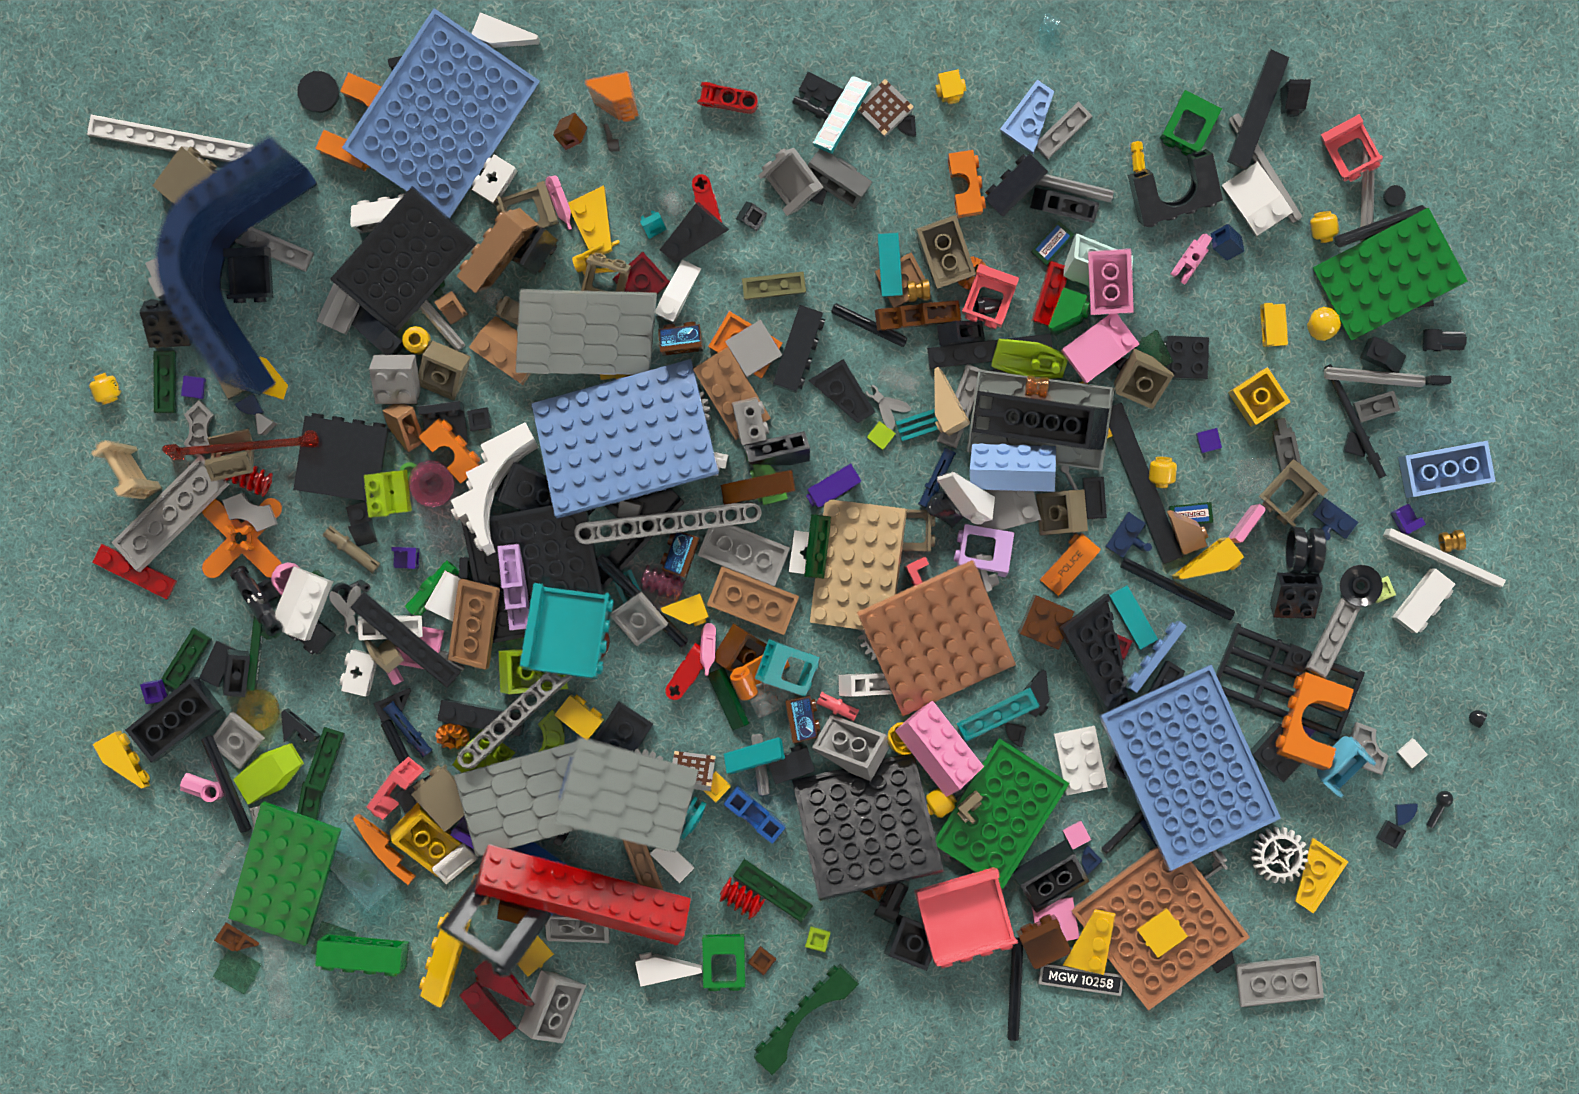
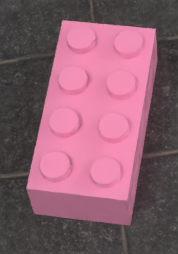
M933 701L917 710L895 730L946 797L960 790L984 767Z

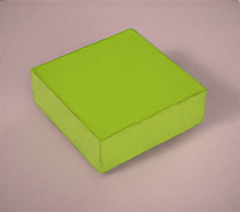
M879 421L867 438L883 450L896 433Z
M810 926L805 947L825 953L831 932Z

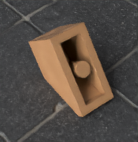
M392 404L383 410L388 428L406 451L410 452L423 443L419 438L422 432L413 407L407 404Z
M1172 510L1167 511L1173 532L1183 555L1207 546L1205 539L1208 538L1204 526L1200 527L1197 521Z

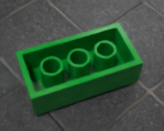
M326 934L317 941L315 966L321 967V970L325 971L340 968L343 972L347 973L362 970L364 974L369 975L383 972L385 976H397L407 967L409 941Z

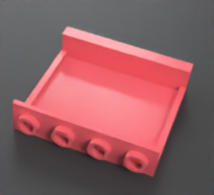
M993 867L914 890L932 958L936 966L941 968L950 967L954 961L967 962L972 960L975 955H991L995 949L1008 950L1013 948V944L1018 943L1017 939L1014 938L998 878L1000 876L998 869Z

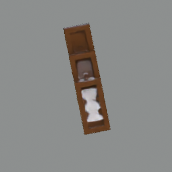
M959 300L921 303L919 305L875 310L877 331L962 321Z
M792 470L722 484L721 491L725 505L795 491Z

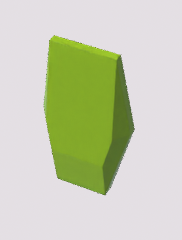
M998 339L991 366L1010 374L1052 379L1063 378L1068 360L1061 351L1038 342Z
M290 743L260 754L233 780L247 804L250 805L284 789L304 763L293 744Z

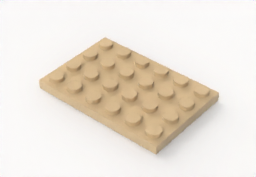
M830 500L824 504L823 516H831L824 579L815 578L810 623L864 630L857 612L897 594L907 509Z

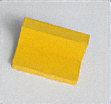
M1264 303L1260 305L1263 347L1287 345L1285 304L1273 305V303Z

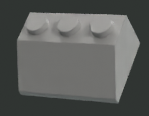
M554 913L545 925L547 941L609 943L610 928Z
M541 970L530 997L535 1005L533 1007H526L518 1029L531 1039L563 1043L586 985L555 972Z

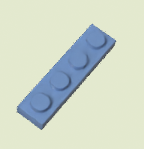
M1180 621L1169 624L1165 630L1167 635L1163 640L1159 639L1152 648L1154 652L1150 657L1147 655L1140 663L1142 668L1139 672H1134L1129 677L1127 682L1130 684L1127 688L1135 693L1139 691L1185 630L1186 625Z

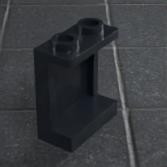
M268 247L223 248V257L228 258L230 295H226L227 299L233 300V303H246V299H254V302H267L266 298H273L271 249Z

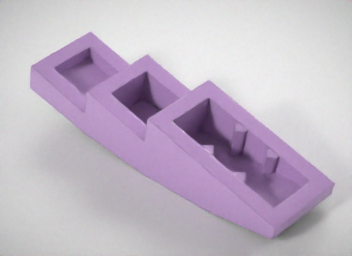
M519 544L498 546L501 587L504 588L509 630L526 629L530 607Z

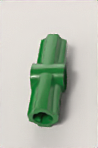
M446 560L433 576H429L421 584L419 591L405 605L412 615L422 616L427 610L425 605L445 571L455 576L459 575L458 568L451 562Z

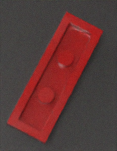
M1053 261L1049 262L1031 321L1049 327L1059 297L1067 282V277H1064L1065 265Z

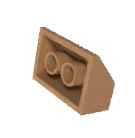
M495 316L480 330L469 348L522 385L531 375V373H516L518 331Z

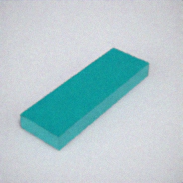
M899 233L878 234L881 296H902Z
M1128 585L1109 595L1139 649L1158 640Z
M779 737L724 753L726 773L729 775L785 759L782 739Z

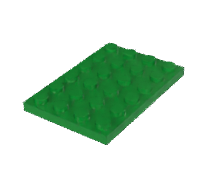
M1429 207L1313 267L1351 341L1468 282Z
M998 738L982 763L984 767L973 777L935 839L939 849L975 872L993 867L998 869L1000 876L998 880L1001 889H1003L1070 783ZM976 790L983 797L980 800L982 804L974 811L971 809L968 811L975 822L973 824L970 821L965 823L957 814L960 811L957 806Z
M265 801L262 802L228 918L306 946L310 939L342 829Z

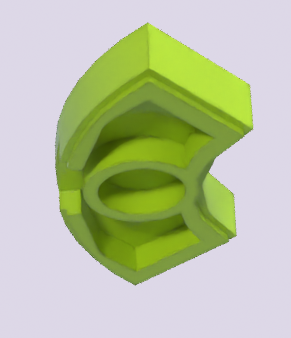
M553 709L538 723L543 733V744L539 752L565 744L562 722L555 716L556 712Z

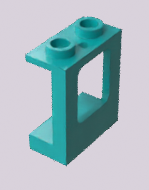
M769 639L755 679L806 697L812 685L811 680L814 672L818 669L820 657ZM789 657L805 661L797 685L784 681L781 678Z

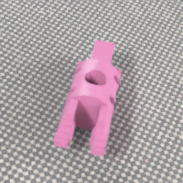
M1202 234L1197 241L1193 240L1172 270L1171 275L1175 277L1183 267H1186L1187 271L1180 280L1185 285L1209 251L1207 246L1212 238L1207 234Z

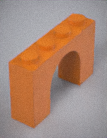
M348 72L340 92L344 96L369 107L382 86ZM323 130L315 148L317 151L364 172L367 168H370L342 149L347 139Z
M1305 672L1295 679L1293 688H1295L1294 696H1291L1287 707L1290 709L1288 716L1286 715L1282 722L1284 729L1283 734L1278 737L1276 747H1278L1276 754L1325 771L1331 769L1336 748L1314 741L1305 733L1301 721L1303 711L1309 704L1313 703L1321 704L1340 712L1347 710L1354 689Z

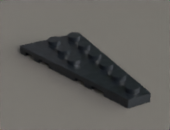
M1103 594L1058 628L1105 713L1131 701L1126 688L1128 683L1127 677L1124 676L1122 669L1124 664L1118 635L1114 632L1113 612H1110L1108 604L1110 601L1109 594Z

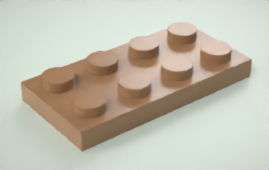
M727 347L695 366L693 370L736 440L739 438L732 402L754 397L760 402V399ZM764 408V414H761L762 421L766 422L771 418Z
M722 566L707 605L784 635L799 596Z
M465 579L458 581L448 660L485 670L489 668L500 588Z

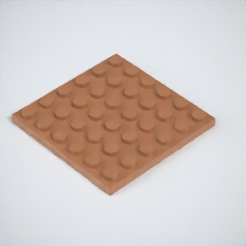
M973 560L857 612L902 716L922 708L931 701L936 702L1016 665Z
M1158 847L1152 849L1071 910L1083 927H1085L1095 909L1115 914L1108 959L1148 1011L1250 938L1192 861L1172 871H1168ZM1167 908L1175 920H1179V925L1188 937L1158 958L1150 946H1146V941L1137 929Z

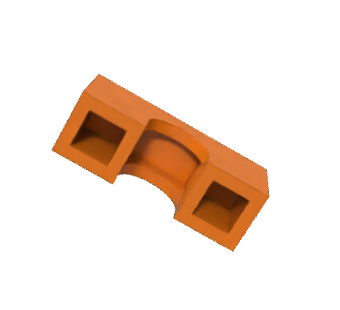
M973 150L949 153L947 160L950 178L962 177L968 183V190L966 192L955 194L954 196L957 218L981 215L983 209L986 208L985 198L980 195L979 189L982 188L981 176H977L976 168H979L978 155L974 156Z
M438 418L419 435V438L432 453L441 446H447L453 450L455 459L449 464L447 469L462 483L468 478L466 472L481 465L479 462L481 459L474 451L470 452L465 447L467 445L465 440L459 435L456 437L451 431L453 429L452 426L445 419L442 421Z

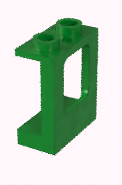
M1185 90L1181 94L1178 104L1159 138L1168 147L1174 148L1176 146L1182 149L1181 153L1186 156L1201 151L1222 108ZM1186 110L1205 120V125L1194 144L1178 138L1173 133L1182 113Z
M745 934L703 935V988H708V991H720L721 988L739 991L741 987H745ZM734 954L736 956V981H712V955Z

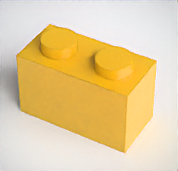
M571 694L555 713V716L582 738L589 740L604 721L601 718L603 714L594 707L592 709L588 708L585 705L586 701L578 694L575 697Z

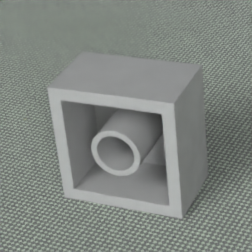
M374 355L369 372L375 404H417L421 387L415 355Z

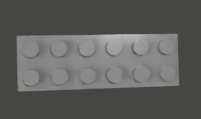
M200 455L111 542L136 571L141 572L229 485L225 479L211 482L204 465L205 460H207L204 456Z

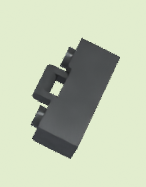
M821 149L818 150L808 164V167L825 190L854 209L864 198L872 184L871 180L857 172V168L842 158L838 160L831 153Z

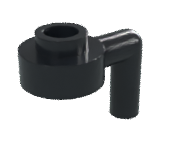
M358 580L350 585L343 582L337 583L331 591L338 593L339 590L344 589V594L341 597L347 603L349 593L353 587L358 586L365 592H368L371 587L364 580Z

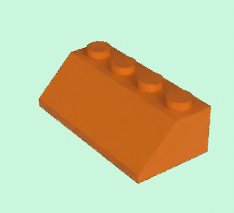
M628 72L585 80L595 105L616 119H622L623 122L632 121L635 119L634 116H639Z

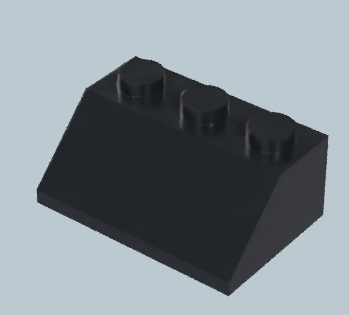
M1030 153L1027 156L1022 154L1015 161L1017 166L1012 171L1007 169L1000 177L1002 181L997 186L993 184L985 192L987 194L985 199L1002 217L1049 172Z
M1066 840L1019 866L1013 873L1036 913L1090 882Z

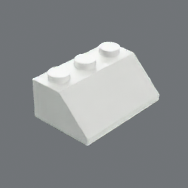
M404 194L398 195V198L395 199L381 197L377 199V202L370 203L369 200L357 202V205L351 206V227L359 234L372 232Z
M294 566L275 612V617L283 624L282 632L304 641L310 640L333 581Z

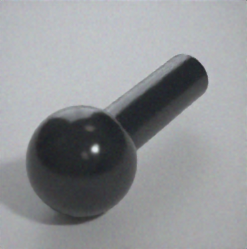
M1441 791L1437 794V805L1426 823L1429 827L1434 828L1445 807L1452 805L1454 799L1450 792Z

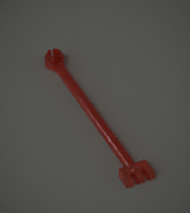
M309 430L297 438L179 447L177 444L164 445L162 451L172 460L184 459L185 455L291 446L313 448L318 446L319 437L315 431Z

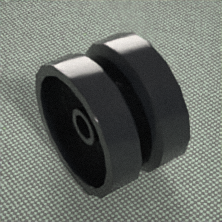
M1291 527L1286 540L1285 560L1288 572L1301 573L1305 568L1307 573L1320 574L1326 557L1324 530L1322 528H1310L1306 532L1303 527Z

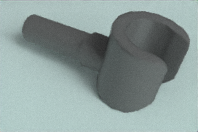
M608 123L603 124L609 151H619V139H612Z
M440 651L439 654L448 660L449 652ZM448 660L458 670L464 671V666Z

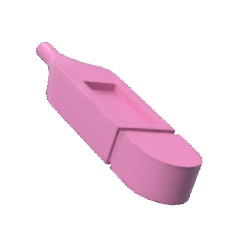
M549 176L546 178V185L557 215L566 223L568 229L572 230L570 225L571 210L557 176Z
M711 623L705 624L701 630L700 662L704 666L705 676L709 675V669L715 660L716 628Z

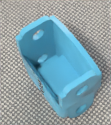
M1343 736L1332 746L1336 748L1331 769L1325 771L1316 769L1321 781L1340 798L1343 796L1340 788L1367 762L1373 766L1377 764L1363 746L1352 736Z

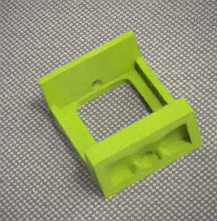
M407 470L364 475L368 517L389 516L392 513L412 511Z

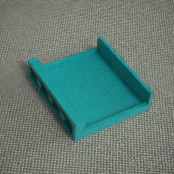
M534 583L520 667L525 670L598 679V674H602L604 662L601 661L602 653L605 654L607 648V641H604L605 633H609L610 620H607L608 613L612 612L614 604L610 594L601 595L544 587L542 584Z

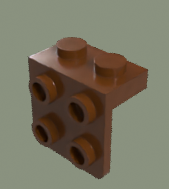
M1054 914L1045 915L1034 924L1028 923L1017 931L1026 954L1035 969L1041 968L1071 953L1069 944L1060 927L1061 925Z

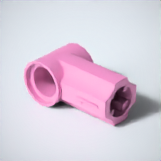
M186 773L181 781V791L198 796L206 802H213L224 797L219 782H213L190 773ZM211 787L216 789L215 797L210 794Z

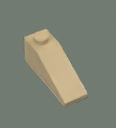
M937 367L934 369L935 416L938 420L935 423L941 433L944 432L950 436L971 423L944 372Z

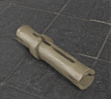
M331 525L323 533V537L337 546L336 549L344 551L372 574L380 566V562L349 540L348 536L342 535Z

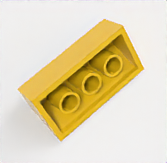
M448 912L444 915V917H440L437 929H439L438 927L449 914ZM471 919L464 927L466 932H468ZM440 929L438 937L433 939L431 949L434 950L433 955L427 959L425 969L428 970L427 975L422 977L419 989L422 990L420 995L422 998L441 1008L448 999L463 944Z

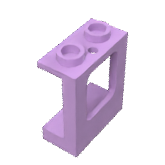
M965 524L963 529L958 531L957 542H960V548L955 551L954 562H957L958 567L973 560L977 569L997 572V576L1006 577L1009 572L1014 532ZM969 534L995 539L996 543L992 561L965 556L966 541Z

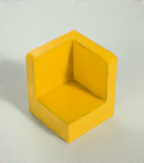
M715 771L713 773L711 791H703L717 802L731 785Z

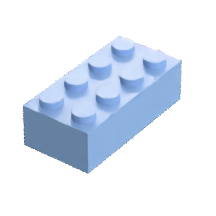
M1488 441L1398 457L1406 498L1496 482Z
M972 444L970 482L982 490L1055 492L1056 446Z

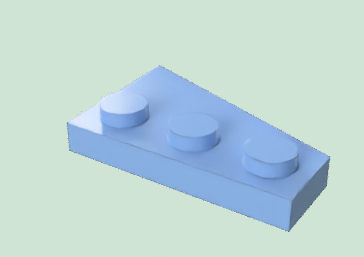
M1037 80L1000 128V132L1034 155L1054 91Z

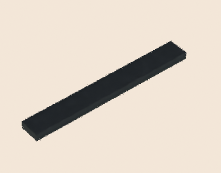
M1116 404L1112 406L1109 428L1113 435L1112 438L1163 564L1183 557V554L1155 484L1149 480V469L1123 404Z

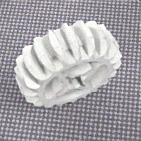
M1274 827L1273 833L1270 829H1266L1267 836L1262 833L1259 834V837L1262 839L1261 842L1254 840L1258 848H1251L1252 852L1257 853V855L1251 856V859L1258 861L1253 864V867L1256 869L1260 868L1258 874L1264 875V879L1267 881L1271 877L1273 883H1277L1280 880L1284 884L1286 877L1289 881H1293V874L1297 877L1300 876V873L1297 871L1298 869L1305 870V867L1301 865L1302 862H1308V859L1303 857V855L1308 854V851L1302 849L1306 846V843L1299 842L1302 837L1300 835L1294 836L1295 831L1290 830L1288 832L1286 827H1282L1281 831L1278 827ZM1276 839H1287L1292 843V846L1282 848ZM1270 844L1271 852L1264 858L1265 850ZM1278 849L1283 853L1281 855V860L1277 858ZM1295 852L1294 861L1290 866L1288 862L1290 856L1294 855ZM1278 863L1283 871H1272L1267 867V864Z

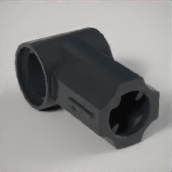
M1442 329L1423 330V351L1465 350L1467 343L1465 332H1445Z
M901 882L890 884L884 898H881L879 901L880 905L878 909H875L874 916L893 924L900 912V905L909 887Z

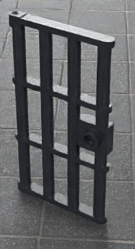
M1236 623L1216 676L1220 681L1222 673L1258 686L1254 698L1224 686L1221 687L1225 696L1250 705L1252 709L1258 708L1284 719L1286 715L1288 716V711L1262 702L1259 698L1263 689L1289 699L1291 696H1294V691L1268 682L1269 673L1272 669L1296 679L1297 676L1303 674L1307 661L1310 660L1312 654L1307 649L1291 643L1290 645L1285 644L1281 639H1272L1241 627V624ZM1238 634L1272 647L1273 650L1269 659L1235 647L1234 643ZM1279 650L1286 653L1282 664L1274 662ZM1230 654L1264 666L1265 670L1261 679L1227 666L1226 663ZM1333 663L1330 670L1355 679L1352 687L1354 690L1348 709L1340 712L1321 704L1313 703L1308 705L1340 718L1336 730L1302 717L1301 721L1303 726L1330 736L1329 739L1338 741L1365 672L1361 670L1358 672Z

